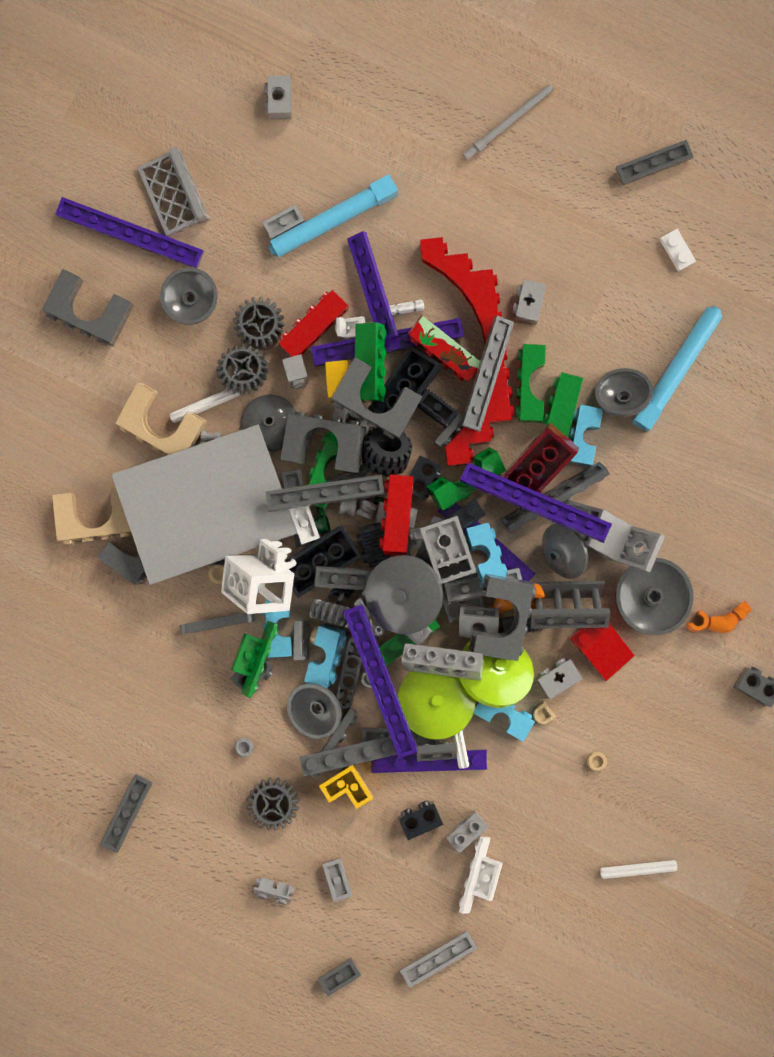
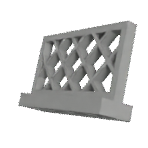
M176 146L169 149L170 152L137 167L167 237L200 221L205 222L210 219L182 152ZM170 158L172 163L170 170L162 169L163 161ZM150 167L156 169L153 179L146 177L144 170ZM160 171L168 173L165 183L156 181ZM172 175L179 179L177 188L168 185ZM155 183L163 186L160 196L155 195L152 191ZM167 188L175 190L172 201L163 198ZM179 192L186 196L184 205L175 202ZM162 200L171 203L167 213L160 210ZM174 205L182 207L179 218L171 215ZM186 209L193 212L194 219L190 221L183 220ZM169 217L178 220L176 227L171 230L167 227Z

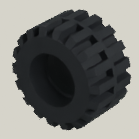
M380 428L370 430L365 437L361 460L362 463H365L364 466L370 469V472H375L377 475H385V477L402 474L407 468L412 452L410 438L406 437L404 432H402L400 438L394 437L391 439L383 434L384 430Z

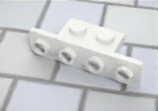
M481 836L476 842V853L470 863L471 871L465 881L464 887L466 889L464 896L461 897L459 902V913H470L474 896L488 901L493 900L503 863L486 857L490 837Z

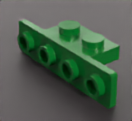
M271 621L267 622L261 639L246 633L243 634L230 669L247 676L241 694L248 698H251L252 694L256 692L258 678L264 670L263 664L266 657L270 654V645L278 632V624Z

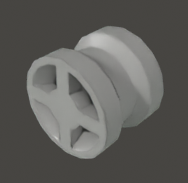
M358 499L341 501L339 514L349 513L351 516H355Z
M361 499L359 502L360 507L356 510L355 514L373 521V513L377 510L378 506Z

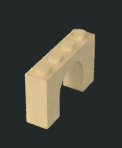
M137 383L116 421V424L120 426L119 429L128 434L130 432L133 433L140 442H148L153 445L152 448L157 452H165L168 455L193 447L207 420L193 412H186L177 431L172 436H158L150 429L147 421L148 411L158 392L144 383Z
M116 487L110 488L112 512L109 520L103 526L94 529L87 528L80 522L77 515L75 494L52 495L57 541L63 542V545L75 544V540L81 539L82 542H92L97 537H101V540L113 539V535H120L121 538L132 537Z

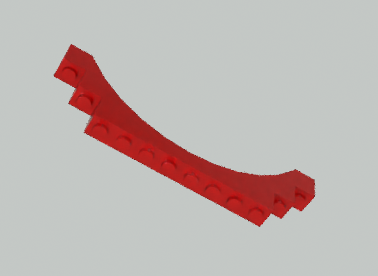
M443 237L421 239L420 252L422 263L443 275L461 292L473 309L482 330L484 344H486L494 316L502 317V312H498L497 306L500 304V295L495 290V286H498L497 274H493V269L470 272V270H473L472 258L468 259V253L445 256V254H448L447 242L443 243ZM506 350L480 432L464 427L445 447L447 467L464 466L471 463V460H474L473 449H469V446L489 444L491 438H494L493 427H489V424L510 422L512 417H514V407L510 405L509 398H512L511 386L508 387L507 379H510L509 368H505L504 362L507 360Z

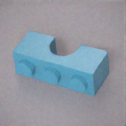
M580 405L578 409H575L573 416L575 427L571 428L569 439H572V442L579 447V450L569 463L586 467L593 465L596 446L585 443L583 432L586 429L598 430L600 428L603 409Z
M489 523L466 528L464 535L470 552L481 550L488 557L487 562L478 564L476 568L481 588L485 573L506 577L507 568L505 564L501 563L500 557L502 554L500 547L496 546L494 541L496 539L494 529L490 528Z
M268 599L265 600V604L272 603ZM290 610L262 613L266 615V623H263V632L268 621L277 624L282 618H291ZM277 633L270 645L271 651L268 658L293 656L292 637H282Z
M328 624L318 626L314 645L324 649L326 659L324 662L314 660L309 663L305 682L320 684L326 688L335 683L337 677L335 670L336 666H339L342 655H340L341 647L343 648L346 643V630Z
M478 701L475 705L474 714L488 722L491 721L495 714L505 713L509 718V724L505 731L523 742L535 722L531 719V714L524 710L521 713L514 710L515 705L506 708H493L483 705Z

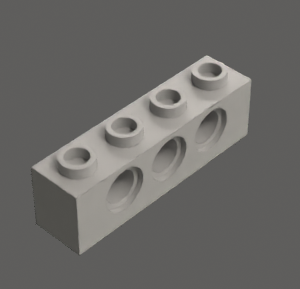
M405 644L401 661L406 671L481 680L484 667L483 653Z

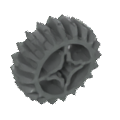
M252 297L253 303L249 304V301L245 300L246 307L239 305L242 312L235 311V315L240 318L233 319V322L237 324L234 326V330L238 331L236 335L237 337H242L241 341L243 343L249 340L248 346H252L253 342H255L256 348H259V343H262L263 348H266L265 342L269 341L270 345H273L272 338L279 340L276 333L283 334V330L279 327L285 326V323L281 322L284 319V315H278L282 312L281 308L275 309L277 306L275 302L270 305L269 298L263 303V297H259V302H256L255 297ZM259 309H265L273 316H263L260 314ZM253 310V317L244 323L247 314ZM257 314H258V316H259V319H260L262 322H264V323H262V325H261V331H260V328H259V326L257 325V321H256V320H257ZM274 322L272 330L265 335V328ZM245 329L257 330L259 337L248 334Z
M243 344L240 349L235 345L233 351L228 348L227 354H221L222 359L218 360L219 366L216 367V371L219 372L217 377L221 379L220 384L222 386L226 385L227 391L233 388L232 393L234 394L237 390L240 391V395H243L244 391H247L250 395L251 389L257 392L258 386L262 387L264 385L263 381L267 380L268 368L266 367L267 361L264 360V355H258V349L252 351L251 345L248 349H245ZM252 363L258 368L257 374H254L251 369ZM229 365L234 371L232 377L227 372Z
M315 599L310 606L309 616L349 628L343 611L350 608Z
M269 777L268 784L262 779V787L259 784H255L254 787L257 792L254 790L250 791V794L254 797H248L247 801L253 802V804L247 805V809L254 810L249 813L250 817L257 816L253 820L254 823L258 820L262 821L259 825L260 828L263 827L264 823L267 824V830H270L271 825H274V830H278L279 823L282 828H285L284 821L291 824L292 820L289 816L293 818L297 816L296 813L292 812V810H299L298 806L293 805L299 802L298 798L293 799V796L297 795V791L290 793L293 785H289L286 788V780L281 785L279 784L280 778L278 777L275 783H273L272 777ZM269 788H276L281 790L282 792L276 796H272L265 790ZM259 795L263 797L266 804L261 812L257 804ZM285 796H287L289 801L287 813L284 812L281 806V800ZM280 797L276 804L277 808L273 806V808L270 807L266 810L269 807L270 799L273 801ZM269 812H275L281 818L269 819L265 815Z

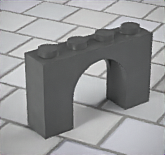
M62 269L42 308L47 313L46 317L53 321L59 319L63 321L64 326L72 330L75 327L81 330L80 334L88 338L92 335L98 338L97 342L104 346L108 344L114 346L134 305L130 301L113 294L105 312L99 318L92 321L80 320L74 314L73 302L83 280L79 276Z
M354 357L330 398L333 401L332 405L341 410L346 408L350 411L349 415L358 420L360 417L365 419L368 426L373 429L378 427L384 430L383 434L391 439L394 437L400 438L422 396L404 387L391 409L382 414L370 412L363 406L360 400V388L372 367Z
M295 411V415L288 414L280 460L305 464L308 442L311 436L318 430L329 429L334 433L338 441L335 469L359 473L367 428L360 426L361 422L349 420V424L342 423L343 419L331 417V421L324 420L325 416L313 414V418L306 417L307 413Z
M108 542L97 557L134 585L143 584L147 579L140 556L132 557L113 543Z
M485 573L481 593L488 597L510 601L514 608V619L510 627L501 633L492 634L473 630L469 650L475 653H483L484 656L518 661L519 656L523 653V637L527 635V619L530 618L532 613L530 605L536 595L535 585L530 581Z

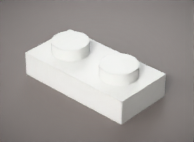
M678 229L660 238L662 245L678 272L696 262Z
M309 506L289 509L301 544L304 545L318 540L320 537Z

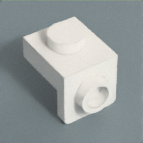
M365 317L336 318L335 331L337 336L344 339L355 338V324L365 323Z

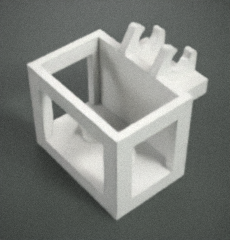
M260 539L258 554L225 556L221 593L247 614L290 610L294 573L289 569L296 565V561L292 559L290 562H285L286 554L290 553L291 549L278 548L282 546V543L279 541L270 542L267 539ZM284 582L282 600L266 589L265 583ZM257 593H260L272 603L256 604Z

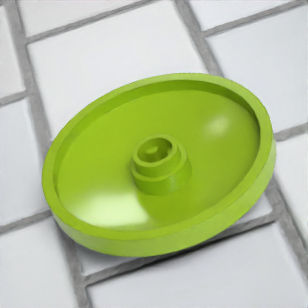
M470 641L465 645L462 651L471 652L469 650ZM523 648V653L519 656L518 661L483 655L484 667L481 680L459 678L467 693L479 703L493 708H506L517 704L527 695L533 683L534 670L531 659Z
M410 671L404 677L398 691V699L409 728L416 734L428 739H445L456 735L467 726L475 710L476 700L464 689L459 677Z

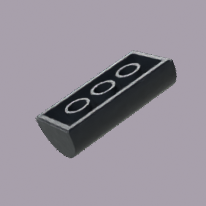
M411 346L384 384L386 390L384 402H372L368 409L376 414L387 412L391 409L404 387L422 396L443 366Z
M342 524L285 560V562H290L292 559L296 561V565L289 570L294 573L292 591L297 598L315 588L313 585L315 566L346 568L363 557Z

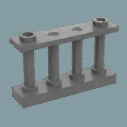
M605 581L531 582L542 587L545 594L544 598H553L555 609H543L542 599L534 598L535 609H532L530 616V629L609 628L610 609L601 608L600 598L604 597ZM561 598H573L574 609H563ZM580 598H592L593 608L582 609Z

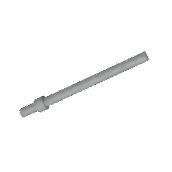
M547 85L481 140H476L473 146L462 154L464 159L468 160L475 153H480L485 149L486 144L551 93L553 88Z

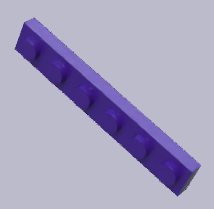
M361 231L347 238L372 321L385 325L386 343L399 337L367 233Z
M456 502L451 508L439 509L437 512L447 519V516H450L462 507ZM476 521V522H474L473 524H471L470 526H468L467 528L474 527V526L481 525V524H480L478 521ZM497 538L494 539L496 546H499L501 550V563L506 565L507 570L519 568L522 580L530 581L536 573Z
M466 750L469 767L459 769L457 757L456 759L417 762L416 753L401 758L398 755L372 760L371 773L487 770V750Z

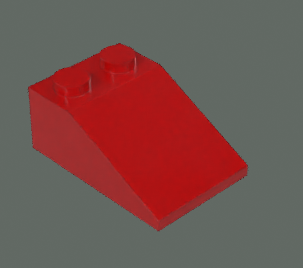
M610 624L609 628H578L568 637L605 681L635 656Z

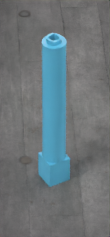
M388 174L371 183L367 189L270 240L271 245L268 247L272 255H277L279 258L376 205L380 206L397 197L398 189Z
M711 306V308L706 307L654 387L650 404L643 411L636 414L632 420L633 424L646 432L652 429L669 399L723 318L720 309Z

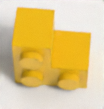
M348 360L325 362L329 403H333L330 398L349 366Z
M354 765L347 766L319 785L329 803L344 793H347L356 809L373 799V795Z

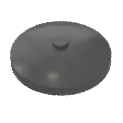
M398 555L382 561L373 569L366 583L365 598L372 617L379 625L397 634H412L423 630L436 619L442 607L443 590L438 575L429 564L414 556Z
M656 558L650 573L629 566L619 578L615 591L616 606L622 619L632 629L648 635H662L680 627L688 618L694 600L692 584L686 573L675 563L662 558Z

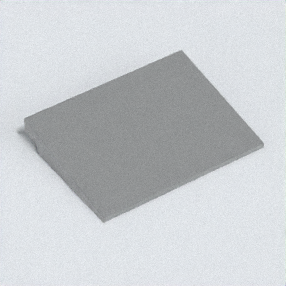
M259 424L111 474L149 585L223 560L225 556H234L259 547L260 539H267L271 542L298 533L289 509L268 512L265 491L282 488Z

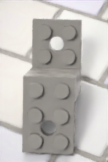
M570 500L562 502L612 523L604 543L579 533L588 549L608 560L649 573L651 572L665 536L631 526L603 509ZM644 546L643 550L639 553L640 547Z
M458 516L420 528L432 568L438 575L442 585V603L449 623L459 620L460 606L485 607L482 597L468 599L463 604L458 602L448 604L444 583L475 577L474 573H476ZM446 535L450 538L449 546L443 547L440 545L439 539L441 536Z

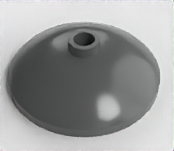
M187 267L174 271L166 278L161 288L160 300L164 311L171 319L181 324L193 325L206 320L213 313L218 301V291L214 281L207 273L197 268ZM193 296L194 300L189 302L188 297Z
M629 368L616 369L606 373L600 378L595 388V398L600 408L615 416L624 417L638 414L648 407L653 397V386L649 378L642 372Z
M268 394L257 397L244 410L242 430L259 424L268 451L281 450L288 414L295 415L296 410L288 400L281 396ZM272 418L273 422L266 424V419Z
M557 523L550 525L545 530L542 537V552L549 567L559 576L567 579H574L582 575L588 565V551L581 535Z
M305 683L298 686L290 694L287 703L288 715L292 724L299 732L310 738L322 739L332 735L337 730L341 722V708L337 698L329 689L320 684Z

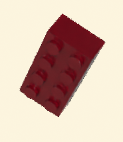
M550 422L507 468L501 477L541 493L578 453L579 447Z

